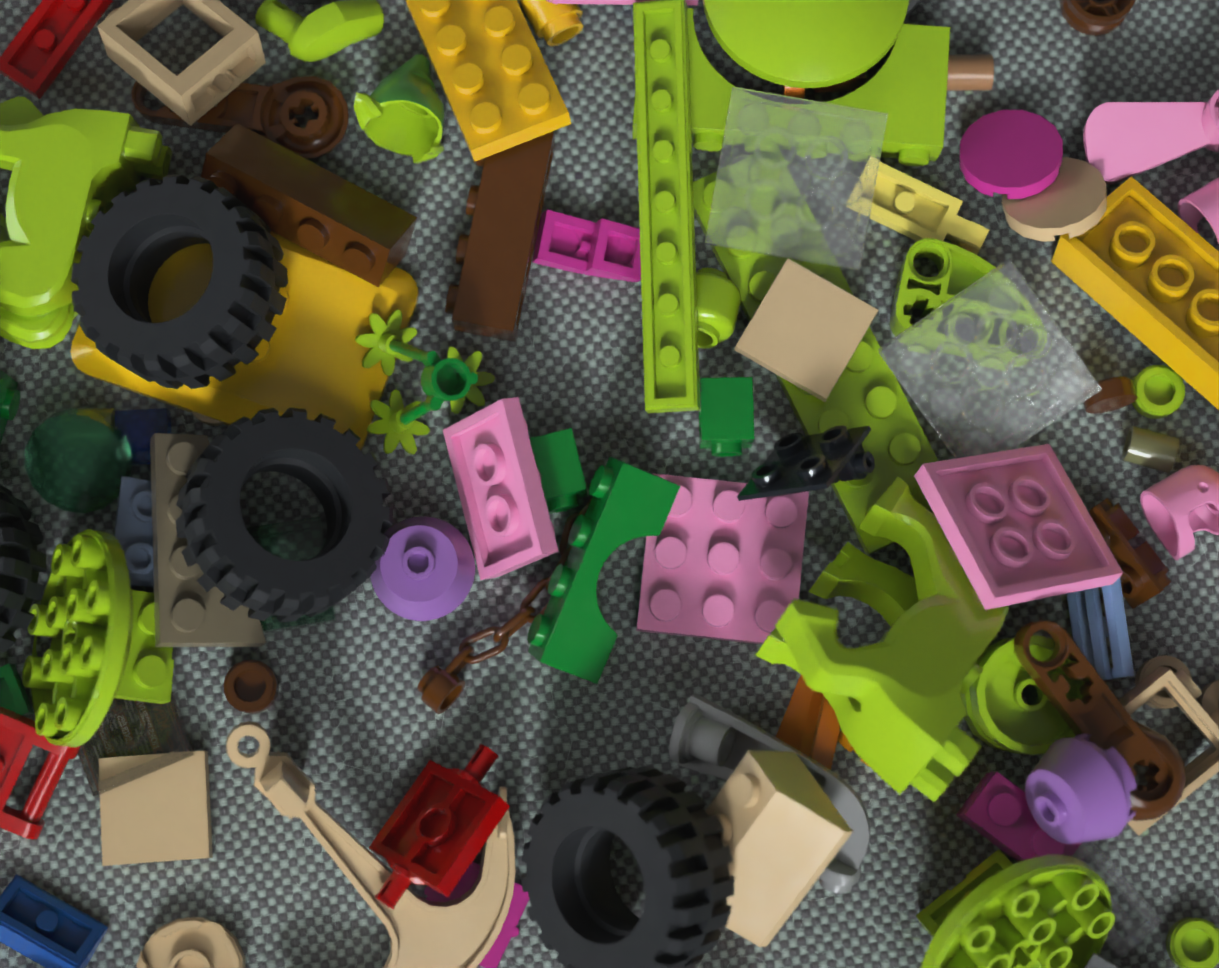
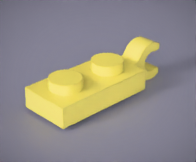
M871 157L862 171L846 205L847 208L915 241L924 238L944 241L946 238L953 244L977 255L989 232L984 226L957 215L962 206V200Z

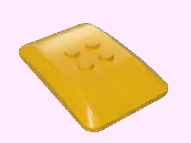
M271 231L270 234L279 241L284 253L282 260L279 262L287 268L288 284L286 287L280 288L279 293L287 299L283 314L274 315L271 324L277 329L270 341L261 340L255 348L259 355L250 364L246 365L242 361L234 366L236 370L235 375L223 381L210 376V384L208 386L191 389L184 384L178 389L162 387L154 381L148 382L106 357L96 348L95 342L86 337L80 325L73 338L70 353L75 366L92 378L188 412L198 413L228 426L244 416L251 420L258 411L275 408L279 416H282L289 407L306 409L307 419L314 420L322 413L335 419L336 423L333 429L341 434L350 429L361 439L356 446L361 451L368 435L367 427L373 422L375 413L370 407V402L372 400L381 401L390 376L384 374L381 360L370 368L362 366V360L371 348L358 344L355 341V337L364 333H374L369 323V315L371 313H377L386 323L390 314L394 310L399 309L402 312L400 329L409 327L418 303L419 292L413 277L400 268L395 267L378 288ZM195 244L185 247L170 256L158 269L151 283L148 295V310L152 323L166 322L183 315L203 296L210 282L213 270V253L210 244Z

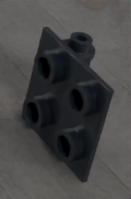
M835 426L819 434L803 436L802 433H792L782 437L775 443L774 450L764 463L752 472V478L738 494V500L828 489L832 483H837L839 480L842 482L864 479L875 468L873 455L868 451L865 452L861 444L870 433V426L847 429L846 426Z

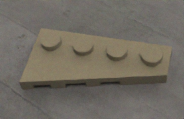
M154 433L150 438L155 647H261L266 644L260 620L249 618V608L240 605L234 611L222 605L220 601L225 594L215 586L206 592L197 581L204 573L197 563L188 567L181 553L188 546L186 538L177 537L175 521L180 517L183 509H180L176 504L179 491L187 482V472L195 460L209 446L207 435Z

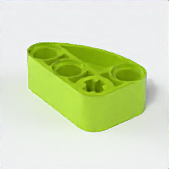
M924 238L916 241L909 248L899 270L890 313V328L893 335L899 341L908 345L1006 366H1020L1027 363L1042 347L1046 338V329L1041 318L1018 287L995 266L962 247L934 238ZM920 257L931 259L937 265L938 275L933 277L920 275L915 270L913 261ZM912 307L922 311L920 318H924L920 326L909 323L911 316L907 314ZM960 317L972 319L977 324L979 336L975 338L961 336L956 331L954 320ZM1010 328L1023 330L1028 336L1029 348L1017 349L1012 347L1006 338V330Z

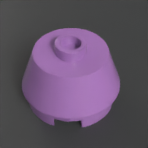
M419 516L400 521L384 533L390 541L385 554L375 561L377 568L370 578L376 595L390 611L409 620L429 621L451 613L465 600L474 581L475 561L468 541L457 528L438 518Z
M1078 734L1072 738H1060L1053 742L1032 770L1025 784L1027 804L1034 819L1044 832L1056 841L1064 844L1114 838L1123 831L1126 823L1131 821L1136 815V811L1130 810L1129 792L1136 789L1137 785L1128 764L1115 748L1111 747L1104 751L1096 744L1089 742V734Z

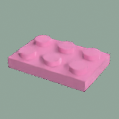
M519 397L500 399L443 429L480 580L500 577L558 552L554 525L550 520L541 485V475L536 466L528 435V425L522 412Z

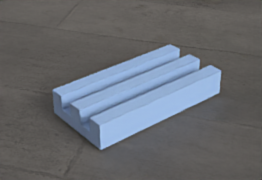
M1120 577L1113 585L1102 587L1106 617L1102 614L1099 587L1068 593L1067 601L1073 641L1103 681L1134 676ZM1106 637H1109L1113 668H1110Z

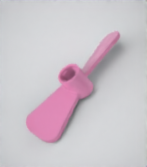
M1219 89L1208 102H1106L1097 106L1086 120L1083 130L1086 162L1097 168L1106 184L1111 185L1203 147L1219 153Z

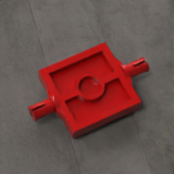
M480 744L463 770L445 768L429 760L369 846L373 853L386 861L390 868L393 869V872L382 888L374 896L377 900L394 910L396 904L411 883L427 885L444 896L449 897L510 807L500 796L487 790L481 783L496 759L499 758L493 750Z

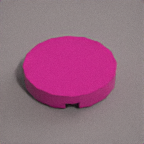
M1000 110L984 115L968 126L960 140V169L967 183L980 193L992 197L995 192L1007 194V199H1022L1042 192L1056 180L1063 160V140L1056 127L1041 115L1025 110Z

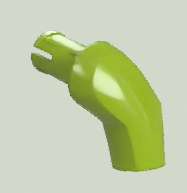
M264 0L257 10L255 22L258 26L286 42L290 55L294 58L306 62H316L339 52L353 43L380 34L384 25V14L377 0L335 1L320 7L307 15V17L294 12L279 0Z

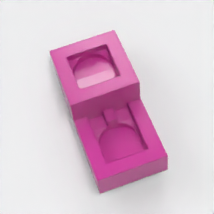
M547 209L541 215L532 263L590 276L639 282L641 280L640 229L603 218L597 222H592Z

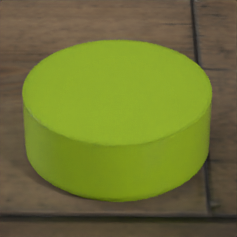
M1149 366L1138 373L1133 379L1137 400L1132 405L1138 413L1147 418L1161 419L1176 411L1184 400V382L1168 366Z
M1187 917L1177 921L1169 929L1166 937V950L1170 959L1179 968H1214L1219 963V929L1210 921L1202 918Z

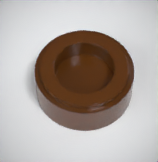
M1125 376L1111 377L1086 386L1081 392L1085 411L1091 414L1117 410L1137 400L1133 380Z
M244 660L235 664L228 671L224 680V694L227 701L235 709L245 713L254 714L265 711L275 702L279 693V681L276 673L270 666L258 660Z

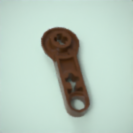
M315 76L295 77L271 86L241 83L217 103V107L211 108L206 115H203L191 126L166 105L159 110L146 108L144 97L148 90L136 81L131 90V100L135 108L149 122L227 133L238 123L307 160L318 159L331 153L342 142L349 125L348 105L342 92L331 82ZM306 107H311L318 118L317 120H309L306 128H301L299 122L294 117L295 115H303Z
M1035 621L1022 626L1015 636L1014 652L1019 662L1075 735L1089 734V742L1096 744L1104 751L1111 747L1115 748L1128 764L1134 778L1136 776L1133 768L1134 764L1148 765L1149 769L1144 774L1148 782L1146 786L1136 784L1137 788L1129 792L1130 810L1136 811V815L1132 820H1153L1171 811L1182 797L1186 783L1185 762L1178 748L1164 735L1131 718L1068 633L1059 624L1051 621ZM1039 630L1047 631L1054 640L1053 654L1049 659L1042 662L1035 659L1029 650L1030 638ZM1068 658L1069 663L1062 665L1064 661ZM1060 666L1070 679H1082L1084 684L1079 688V691L1083 698L1081 700L1076 698L1067 699L1065 694L1070 689L1067 680L1062 674L1052 673L1048 676L1047 672Z

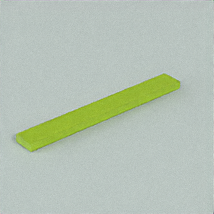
M685 0L634 2L633 22L645 411L648 414L700 410L687 3Z

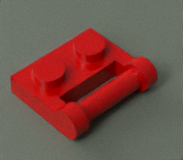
M1 706L0 828L27 839H38L45 825V821L42 819L43 814L69 759L76 758L81 746L65 747L53 745L44 736L37 735L35 721ZM35 745L49 752L22 810H16L7 806V802Z

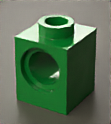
M753 377L700 378L699 448L711 449V455L715 457L742 455L743 448H751L754 442Z
M572 428L529 438L536 466L541 475V485L549 513H559L578 507V499L587 497V487Z

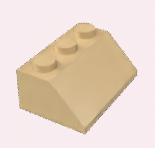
M748 750L706 810L709 816L715 815L723 828V831L719 833L723 846L729 845L733 859L732 862L727 863L729 876H735L734 895L727 897V904L731 905L732 909L727 926L725 927L758 947H767L853 832L801 759L793 751Z

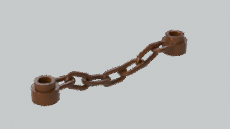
M591 499L580 512L572 513L567 517L559 544L561 558L556 567L559 564H565L571 547L567 548L572 525L579 515L585 516ZM553 572L550 577L543 578L536 584L522 601L520 612L502 627H488L466 637L459 645V653L444 670L436 665L423 676L417 686V690L422 693L421 700L437 714L446 711L457 700L465 687V681L458 674L466 664H476L500 654L508 646L510 636L527 622H533L536 617V610L533 606L529 605L545 586L548 592V585ZM547 604L539 613L544 614ZM494 634L493 641L500 644L473 656L475 650L470 644Z

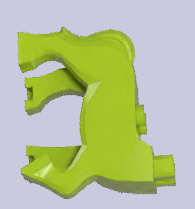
M17 96L0 103V168L12 171L6 198V224L10 240L0 242L1 337L30 349L51 348L64 340L72 327L73 319L78 315L74 311L71 296L73 291L79 290V286L71 282L73 263H80L82 254L77 252L83 235L86 237L90 236L95 227L91 221L101 210L104 213L109 211L114 206L111 200L124 190L128 193L136 190V184L140 182L141 176L163 180V177L168 175L172 150L169 146L162 145L163 136L159 131L141 128L131 114L75 108L49 113L44 116L31 100L26 97Z
M897 476L872 506L858 528L873 536L889 539L902 546L910 556L914 577L894 566L869 557L848 541L833 562H830L809 590L810 593L823 599L837 596L852 597L872 607L890 625V628L878 643L858 648H847L839 642L836 634L838 609L794 598L755 656L771 664H785L793 668L803 676L805 683L812 690L822 692L834 709L840 728L857 755L896 792L901 795L908 785L911 784L935 802L956 775L959 776L981 747L978 742L957 727L967 713L961 694L964 695L984 670L976 661L1001 629L1009 607L1003 606L985 610L934 513L915 499L909 490V485Z

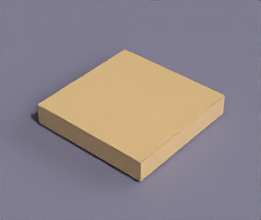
M787 258L734 350L825 402L879 310Z
M208 751L98 758L102 866L213 858Z

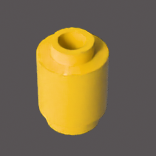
M519 0L537 37L544 38L548 46H556L569 41L578 35L584 27L580 20L582 11L578 4H552L546 0Z

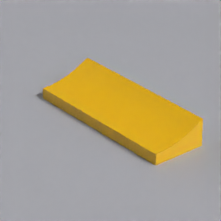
M1131 176L1107 196V210L1098 224L1084 234L1070 239L1069 233L1060 236L1051 262L1219 410V251Z

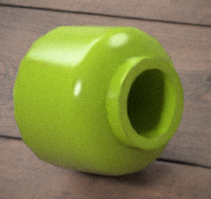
M701 268L696 272L698 348L706 349L715 347L718 343L729 339L734 332L741 295L738 287L731 280L727 279L725 273L715 268Z

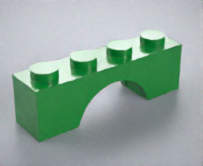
M609 456L606 466L601 465L596 470L589 488V494L593 496L585 516L581 514L577 517L569 534V544L572 545L565 564H559L555 568L549 581L548 593L551 594L545 612L544 614L539 613L536 615L528 632L527 642L531 644L528 652L543 664L598 684L618 636L607 624L598 606L596 589L601 568L611 553L627 541L643 536H660L680 489L679 485Z

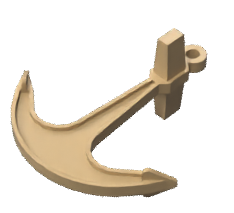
M249 721L242 722L233 727L226 741L227 754L231 761L239 767H255L254 786L271 801L282 816H288L290 819L299 817L387 928L391 938V951L383 968H476L480 964L502 929L514 891L516 876L515 840L509 809L483 846L479 876L470 890L460 898L447 902L428 901L417 895L408 887L396 904L395 909L392 910L374 897L392 871L315 801L314 781L297 766L287 752H280L279 750L277 752H270L269 734L260 724ZM245 736H253L259 742L258 749L251 754L243 753L238 748V742ZM499 787L498 796L506 803L507 787Z

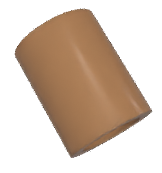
M992 54L949 55L947 91L992 90L994 81Z

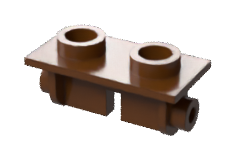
M1107 497L1088 512L1123 571V574L1120 576L1122 594L1132 609L1162 592L1163 588L1172 582L1166 574L1170 569L1164 565L1147 541L1135 549L1132 548L1128 541L1140 532L1123 511L1120 503L1118 502L1114 505Z

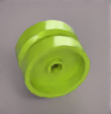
M1033 635L1029 642V650L1032 656L1041 662L1049 659L1054 651V640L1040 635ZM1015 637L994 640L976 661L984 670L964 695L961 694L967 711L963 718L971 732L991 748L1025 755L1044 754L1056 740L1076 736L1019 662L1014 652ZM1067 658L1062 665L1069 663V659ZM1060 666L1047 672L1048 676L1052 673L1062 674L1070 685L1069 691L1065 694L1067 699L1076 698L1081 700L1083 698L1079 691V688L1084 684L1082 679H1070ZM1022 692L1029 697L1027 703L1022 699Z

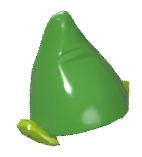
M417 54L405 64L387 75L370 96L367 93L361 94L356 92L353 107L361 129L365 131L367 136L377 146L400 155L412 156L414 163L434 159L444 151V146L440 142L445 130L444 104L431 79L430 62L425 55Z

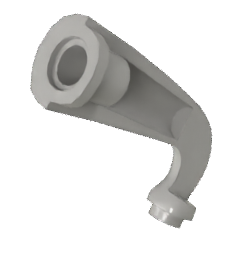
M691 695L689 703L678 714L673 726L669 745L670 760L678 762L677 765L728 780L748 750L795 752L853 831L819 876V883L824 889L834 893L850 892L852 886L860 879L861 862L865 857L871 835L869 816L858 794L841 777L813 758L701 695Z

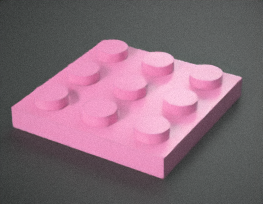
M1050 444L924 463L914 475L985 610L1113 585L1123 574Z
M653 473L679 485L680 489L660 536H646L636 631L763 644L776 627V623L794 598L799 599L809 491L739 501L737 496L747 483Z

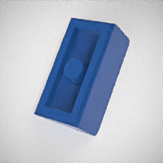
M17 874L0 895V942L45 968H86L108 930V926Z

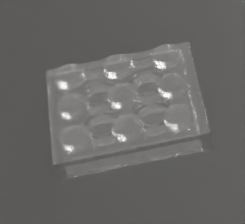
M732 87L705 244L859 271L861 269L888 113Z
M1011 258L878 349L883 360L955 459L1012 450L1102 390L1100 384Z

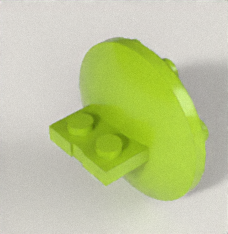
M703 0L704 12L714 37L723 50L736 63L764 80L795 88L832 86L853 79L869 70L893 46L902 29L909 5V0Z
M88 529L78 533L67 544L59 543L55 547L51 562L52 571L47 581L41 604L35 603L30 609V613L34 614V618L28 626V633L34 635L32 656L30 655L26 658L23 666L22 683L24 687L31 688L37 735L44 736L48 742L56 746L78 747L86 743L101 725L114 698L156 704L171 702L174 660L172 659L173 647H155L154 593L131 590L127 561L117 538L108 532ZM37 636L52 637L50 649L46 650L43 657H38L36 651Z
M999 849L965 875L967 878L952 890L948 889L915 915L923 928L933 938L925 953L921 968H1084L1093 952L1100 954L1108 931L1115 922V915L1112 913L1111 896L1107 885L1082 860L1067 855H1045L1013 864Z

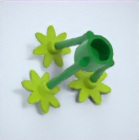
M394 310L386 323L377 313L369 315V323L374 333H364L355 337V341L358 344L371 348L362 360L364 368H370L381 360L384 374L391 376L395 367V357L405 362L415 359L423 362L425 365L421 374V386L427 395L425 401L422 403L415 401L404 408L400 392L394 389L390 393L389 406L379 400H372L370 402L371 409L380 420L368 425L367 432L376 435L386 434L383 442L385 454L392 453L399 442L408 454H415L417 447L413 435L424 436L430 432L428 426L416 421V419L430 411L439 410L443 401H450L451 411L454 414H458L464 406L465 396L477 406L485 405L484 396L476 386H485L495 380V376L488 372H475L482 360V353L480 351H475L463 362L457 349L449 347L447 358L441 359L436 351H425L406 343L413 339L418 331L414 327L400 329L402 323L401 310Z

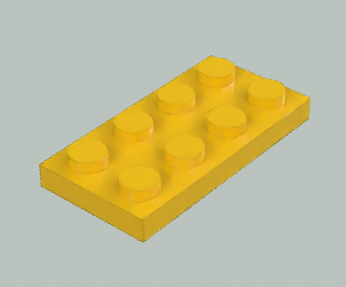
M405 0L474 162L571 124L567 107L517 0Z

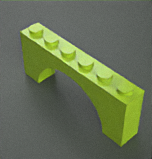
M687 8L691 139L694 148L702 151H720L724 149V146L745 147L744 150L747 153L754 154L756 152L775 153L777 145L779 150L796 151L797 156L807 159L824 158L827 153L845 154L847 159L861 163H867L870 157L878 160V157L898 158V162L906 166H924L929 164V161H937L944 146L950 27L903 24L885 64L863 86L843 97L828 102L810 105H787L752 96L738 89L722 77L704 55L695 33L693 8ZM636 90L634 101L632 139H637Z

